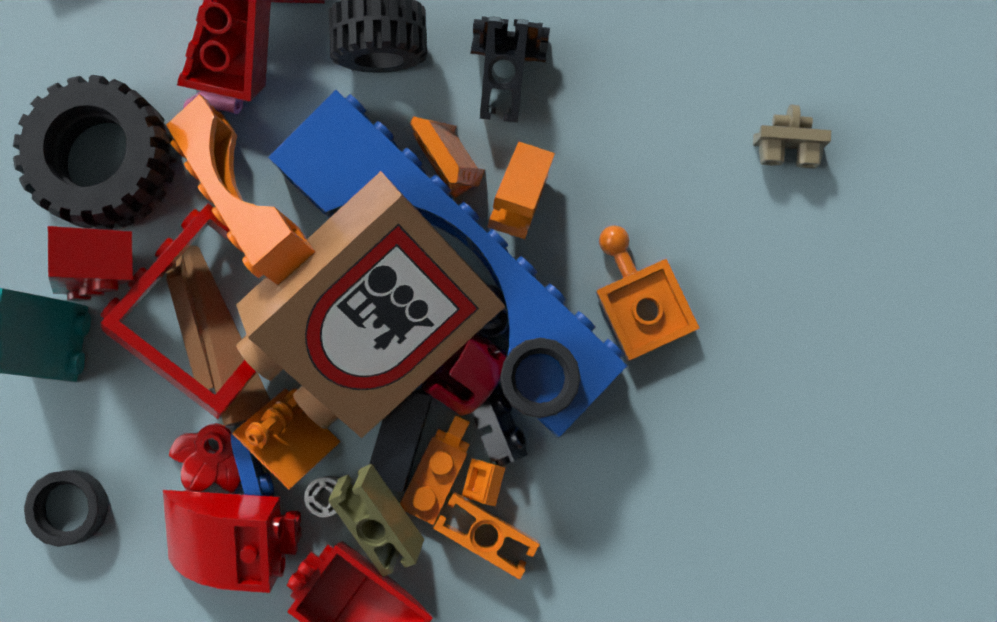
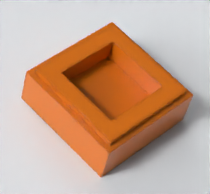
M472 458L462 496L486 505L496 506L505 467Z

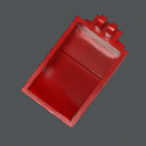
M163 490L168 559L175 570L185 578L196 583L221 590L271 592L277 578L284 575L286 566L285 554L296 555L298 551L297 544L302 535L300 526L301 513L299 511H289L285 515H281L280 497Z
M343 541L336 544L334 548L328 544L319 556L311 551L298 566V570L292 574L286 585L293 590L290 597L295 600L287 612L300 622H431L433 619L430 613L402 586L388 575L383 577L372 562Z

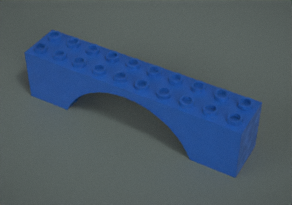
M335 90L268 158L328 219L382 171L431 225L446 231L467 246L484 264L496 286L504 294L509 318L508 355L513 348L525 340L541 337L556 340L568 348L578 362L581 378L578 393L571 404L556 415L537 418L556 437H560L627 367L621 360L625 354L611 340L607 339L605 342H602L592 332L596 328L595 325L580 311L575 315L564 306L566 298L550 283L544 287L536 279L535 275L538 272L522 256L517 260L508 253V243L493 229L487 233L478 222L480 217L468 204L462 202L460 205H457L449 194L451 189L435 174L429 178L421 168L423 163L412 151L405 148L401 152L393 141L395 138L393 134L379 121L373 125L365 115L366 109L355 97L349 94L344 98ZM539 353L530 355L522 360L517 368L515 380L522 396L532 402L543 403L551 401L559 395L563 389L565 376L562 366L556 359L550 355Z

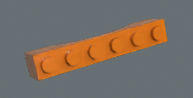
M199 94L166 124L174 137L171 141L172 146L182 157L187 159L184 163L185 168L193 177L201 182L197 186L199 191L207 200L215 205L212 209L213 214L223 225L230 229L226 234L228 239L237 249L244 252L246 256L242 259V262L254 276L260 278L264 275L279 285L315 253L300 228L277 208L257 206L243 201L236 186L234 175V150L237 134L225 116L202 95Z

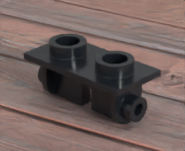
M482 16V19H474V35L470 54L485 56L488 20L490 17ZM501 19V21H504L503 29L497 28V48L499 50L509 49L515 51L517 50L520 31L516 30V26L515 32L508 31L509 20ZM541 22L528 23L525 61L546 62L550 27H543Z
M498 383L490 397L471 414L477 429L491 425L493 432L481 438L490 461H495L496 465L504 466L527 456L528 453L526 451L527 441L521 428L516 426L511 415L512 406Z

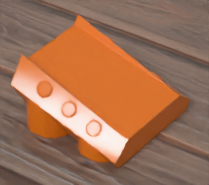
M413 116L410 123L414 131L413 135L439 178L451 189L450 194L455 199L472 187H479L485 169H478L455 134L457 126Z

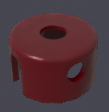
M477 332L422 383V389L461 416L471 414L490 397L497 387L501 377L503 362L506 359V352Z

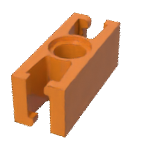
M518 141L495 196L494 210L489 218L488 228L525 240L544 190L555 153Z
M454 492L447 505L451 508L455 504L459 505L473 515L476 520L472 523L469 532L465 533L446 524L447 518L440 515L433 529L520 580L525 572L527 562L520 559L516 565L500 554L498 550L502 547L504 539L510 537L526 545L528 548L526 554L533 557L540 545L539 541ZM483 524L494 526L498 531L497 540L491 545L479 543L475 537V531L479 526Z

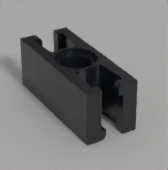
M490 16L488 20L479 119L490 120L491 115L496 114V106H489L492 88L500 90L509 89L512 91V108H509L508 113H504L503 121L518 123L529 20L514 19L513 26H516V30L520 31L517 50H499L497 48V28L503 29L504 21H501V17ZM499 60H507L513 64L515 73L509 78H501L494 72L493 65Z
M412 392L382 419L369 464L374 466L391 490L401 493L406 490L433 398L430 396Z

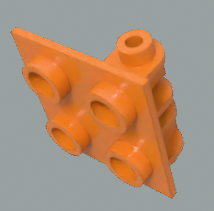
M285 388L232 434L290 490L341 441L328 429H323L317 425L301 409L293 396L298 389L288 391Z

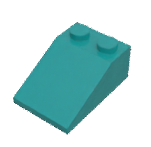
M0 288V373L77 382L78 375L82 373L85 365V354L82 351L84 336H87L91 326L88 306Z

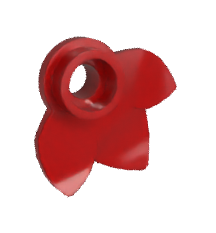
M217 423L208 424L198 433H184L173 442L169 456L183 463L181 482L186 491L202 492L209 488L213 482L230 494L238 488L241 480L231 445L232 432L226 426ZM209 438H213L218 442V450H214L209 445Z

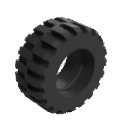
M91 75L87 82L81 76L68 78V85L64 87L58 82L47 88L49 94L42 99L37 95L30 103L34 107L29 115L22 114L18 122L23 127L21 135H14L13 147L19 150V155L13 157L15 170L24 174L19 178L23 189L32 194V200L38 206L49 211L50 214L81 228L91 229L94 227L96 229L113 230L114 224H118L123 228L134 224L133 216L136 214L145 218L153 211L149 205L155 199L159 202L164 199L167 193L162 190L165 182L172 183L175 174L169 168V163L177 161L176 150L170 145L174 138L164 124L165 119L136 90L130 89L125 83L116 79L109 82L104 76ZM98 124H118L125 132L126 153L117 172L108 180L98 185L80 187L73 183L68 170V156L77 137L88 128Z

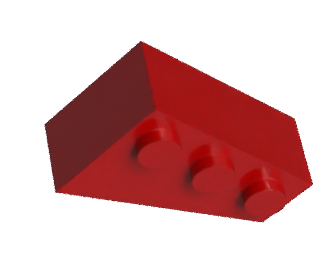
M47 226L48 279L53 294L67 295V301H91L92 297L104 296L105 292L118 291L119 285L133 280L132 231Z

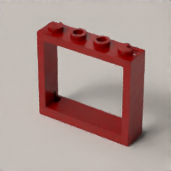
M207 203L200 212L194 209L188 214L181 224L184 230L175 240L169 237L161 244L154 255L158 259L148 270L142 267L134 274L133 280L128 283L131 289L121 300L115 297L107 304L101 312L100 316L104 319L100 323L105 334L216 419H219L257 373L245 359L218 392L214 394L122 324L124 319L208 225L232 243L226 235L230 229L216 218L212 212L214 207Z

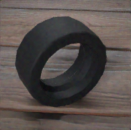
M541 337L525 340L513 348L503 362L500 377L503 394L511 406L524 415L537 418L556 415L567 408L578 393L581 378L578 362L570 350L556 340ZM539 353L550 355L556 359L562 366L565 376L563 389L559 395L551 401L543 403L532 402L522 396L515 380L517 368L522 360L530 355Z
M78 470L52 472L37 480L27 493L24 504L25 522L32 535L45 544L57 547L81 543L94 536L105 523L108 512L107 494L101 483L89 473ZM70 484L77 486L83 491L88 501L86 520L81 526L72 531H62L54 528L46 516L45 505L47 497L53 489L60 485Z

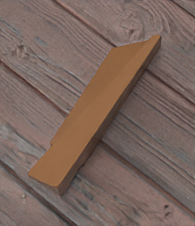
M192 245L172 265L171 270L166 272V280L194 379L211 392L217 393L244 360L236 347V344L242 338L200 248ZM258 373L254 375L222 414L224 426H234L246 422L271 401Z

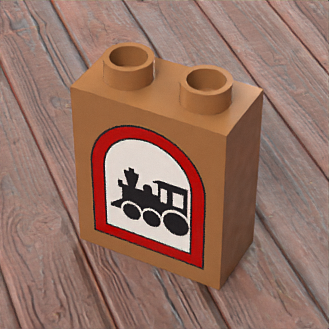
M380 171L307 239L315 251L312 256L279 285L267 277L264 278L236 304L247 334L236 344V347L246 362L265 379L271 381L284 369L302 386L293 394L294 399L301 409L321 428L327 429L339 418L362 439L495 317L505 305Z

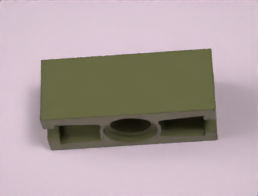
M369 464L361 468L357 472L358 478L354 486L350 483L352 479L349 474L340 477L328 501L380 574L384 577L393 573L399 554L404 557L400 561L404 568L416 564L424 538L374 466Z

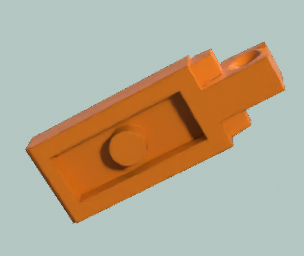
M455 415L447 433L438 429L435 437H432L400 502L405 512L434 525L468 454L466 452L470 444L462 440L470 424L468 420Z

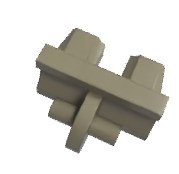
M791 104L787 109L786 115H773V126L761 125L759 133L753 135V146H759L761 165H782L784 163L785 148L797 149V167L814 169L821 163L823 148L831 142L832 130L811 129L813 118L801 116L800 106Z

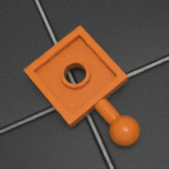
M612 225L606 227L601 232L599 245L604 253L614 256L623 278L596 290L595 293L627 361H630L700 328L667 258L637 271L627 251L630 242L627 231L620 226ZM646 299L656 304L658 312L654 320L645 321L638 316L636 307L639 301Z

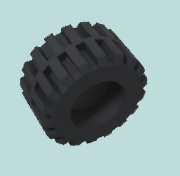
M341 0L334 3L329 8L330 58L334 63L342 67L373 73L405 70L424 62L428 55L425 7L416 0Z

